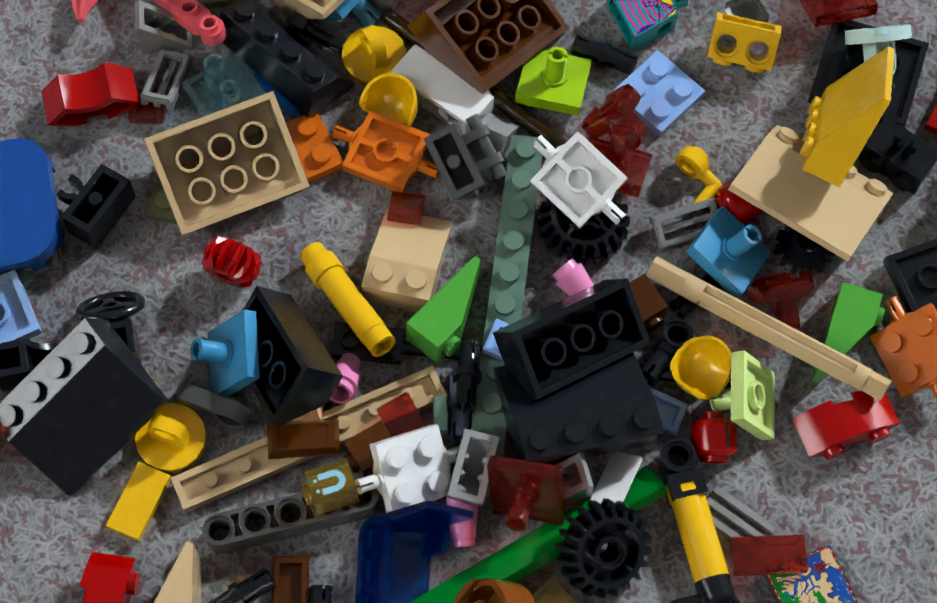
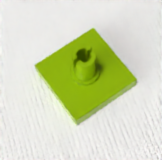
M552 47L549 51L541 49L524 62L515 95V103L579 116L592 60L567 55V50L562 47Z

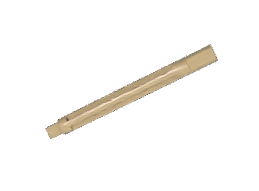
M657 256L652 261L646 275L651 281L851 387L881 401L891 384V380L874 372L873 369Z

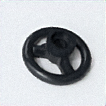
M116 291L97 295L82 302L76 309V316L81 321L84 318L108 320L109 323L128 320V317L135 315L144 308L145 298L141 294L132 291Z

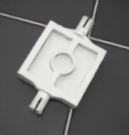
M578 131L565 144L556 149L540 135L537 140L545 148L536 140L531 146L546 159L542 169L530 182L579 229L592 216L601 211L615 225L619 224L621 221L616 215L623 219L626 214L612 200L615 192L628 178Z
M431 424L369 444L374 461L373 475L354 481V485L359 486L355 488L358 494H363L377 488L383 497L387 514L394 515L447 497L452 479L450 464L456 462L460 445L446 450L438 424Z

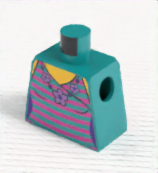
M688 0L606 1L632 52L673 30L678 17L677 9L688 6L689 3Z

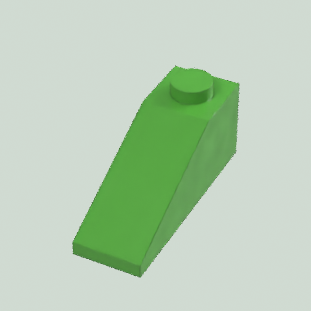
M474 256L406 323V340L437 364L446 355L448 357L454 355L462 342L461 338L480 274V259L477 256Z
M842 282L835 296L822 343L848 356L869 335L873 327L879 328L885 312V308L880 307L883 294ZM815 367L810 385L817 387L829 374Z

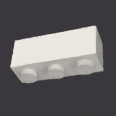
M416 44L391 70V73L403 75L411 81L417 94L418 105L447 125L453 123L459 125L463 135L471 131L466 122L467 118L478 114L481 120L487 114L493 113L494 97L489 90L484 94L479 93Z

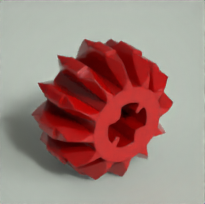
M223 236L212 238L210 244L206 246L201 260L202 267L212 277L240 288L252 285L253 281L258 277L259 268L262 264L260 255L254 252L252 248L243 245L242 242H237L232 238L227 239Z

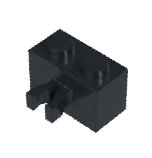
M884 117L866 142L858 160L863 162L864 167L870 172L880 173L890 179L897 189L915 194L937 162V148L919 136L914 135L906 128Z
M102 163L85 186L78 177L71 174L68 181L71 186L77 188L78 195L75 193L68 194L61 189L57 193L58 199L69 205L61 216L69 234L96 250L136 198L130 180Z

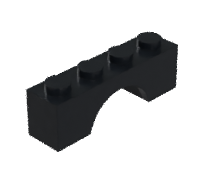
M132 320L110 323L142 365L138 334ZM27 339L0 343V389L2 392L13 390L59 343H36Z

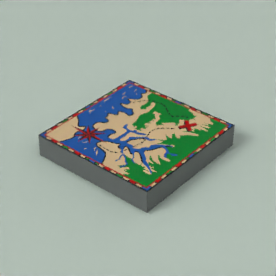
M831 545L763 572L776 603H858Z

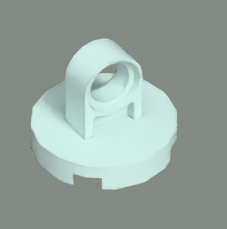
M911 24L845 31V45L863 44L864 62L888 46L895 49V40L912 38ZM896 49L894 51L893 75L896 70Z

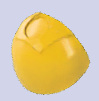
M385 73L375 77L366 85L360 97L359 106L366 113L370 110L411 126L417 115L418 99L415 88L409 79L397 73Z
M694 337L686 341L672 358L670 363L672 376L678 386L690 395L702 400L714 398L724 390L731 378V351L717 337Z

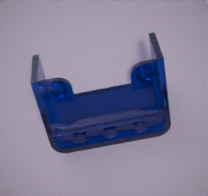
M427 500L366 519L360 528L358 537L355 603H409L428 592L430 559L440 556L450 543L449 525L473 519V511Z

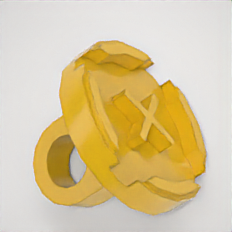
M370 25L358 29L348 37L342 49V63L345 73L354 82L360 85L361 83L367 85L375 77L391 73V70L407 52L403 40L394 31L385 27Z
M167 403L136 433L135 442L139 455L148 466L164 473L175 474L182 472V470L187 469L189 466L192 467L200 460L206 450L207 433L203 420L195 410L184 404Z

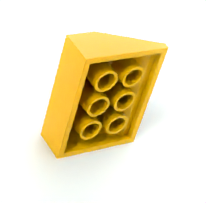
M886 47L826 87L821 98L818 96L814 97L807 111V114H809L805 123L807 130L802 139L805 142L800 152V155L804 156L802 170L840 188L891 102L894 48Z

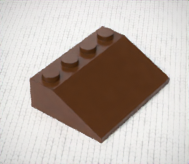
M439 0L408 25L427 53L481 94H484L569 29L566 22L549 0Z

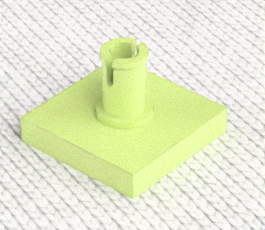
M746 351L731 352V388L724 389L715 396L717 399H711V408L714 412L731 410V421L760 440L774 439L775 373Z

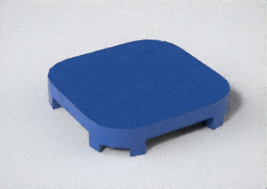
M25 138L0 141V274L30 266L35 271L48 266L46 262L56 253L59 245H64L65 232L60 227L53 173L56 172L54 164L37 143Z

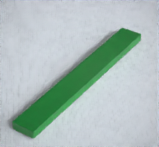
M644 466L637 471L623 502L627 504V507H632L638 511L666 495V486L647 466ZM591 497L409 603H454L460 589L470 580L492 578L515 583L555 560L561 554L555 546V543L564 540V537L559 534L558 529H568L570 524L567 522L566 517L576 518L578 516L577 506H582L588 510Z

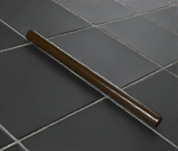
M390 10L384 17L383 23L412 45L416 44L424 49L408 27L410 22L396 11ZM493 86L489 89L494 97V106L534 137L542 135L555 149L567 142L565 138L521 105L515 103L513 99L497 87Z

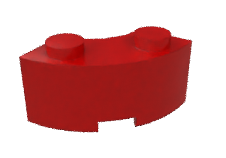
M103 63L96 69L81 74H58L41 91L47 124L49 126H80L88 124L87 118L107 114V118L111 119L125 113L139 103L133 69L118 66L115 63Z
M863 391L851 392L853 398L851 400L835 405L830 400L793 418L792 421L809 457H825V460H830L845 453L844 448L867 440H870L871 443H876L891 435L889 430L901 423L886 393L880 401Z
M92 552L79 586L80 588H86L82 603H129L131 596H136L140 584V574L135 573L136 558Z

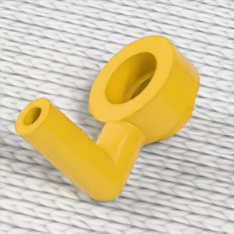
M684 146L674 158L677 167L689 177L700 179L706 186L692 203L714 198L722 183L709 170L710 164L706 152L697 146ZM705 208L699 209V210H696V211H697L698 213H702V211H703Z

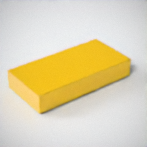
M138 462L105 525L107 529L140 543L171 482V475Z

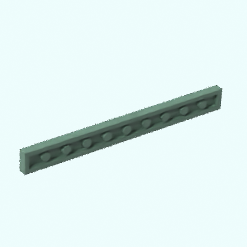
M511 134L506 169L507 175L505 176L482 349L496 318L508 324L522 319L538 189L530 180L541 170L543 157L531 145L536 140L544 148L537 140L538 137ZM481 352L479 370L482 372V381H480L477 387V407L473 411L471 430L500 437L495 461L503 462L508 427L493 369L505 365L502 360L495 359Z

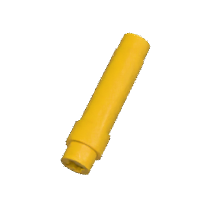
M314 242L306 246L300 253V260L306 267L305 272L314 285L324 292L352 331L374 357H379L389 352L396 342L394 336L345 273V267L332 251H327L321 242Z

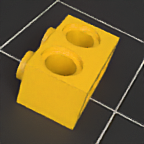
M717 12L707 57L713 58L712 61L723 66H731L732 63L745 65L744 68L755 73H763L764 70L772 71L781 36V26ZM723 35H732L737 42L732 47H724L719 43L718 39ZM755 42H764L769 49L764 54H755L750 47Z

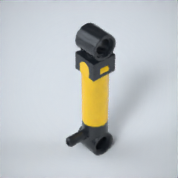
M672 438L663 445L657 465L659 472L665 477L664 484L667 490V502L669 508H673L697 594L671 600L670 603H741L736 598L706 495L708 489L702 469H692L697 458L696 450L688 440ZM668 455H681L685 460V464L682 466L673 465L669 461Z

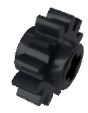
M786 224L784 230H779L775 238L779 243L776 244L774 253L784 254L779 265L785 266L790 263L792 265V275L796 274L800 268L803 269L804 275L809 277L813 267L817 272L822 273L826 263H831L835 256L831 251ZM802 243L808 245V249L801 247Z

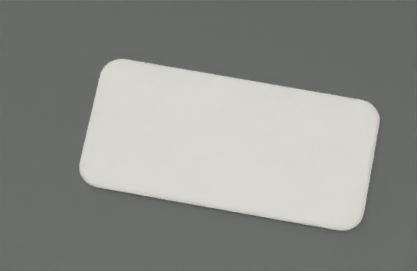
M620 452L612 455L590 500H595L600 504L603 498L610 499L614 503L616 500L623 502L640 467L642 457Z

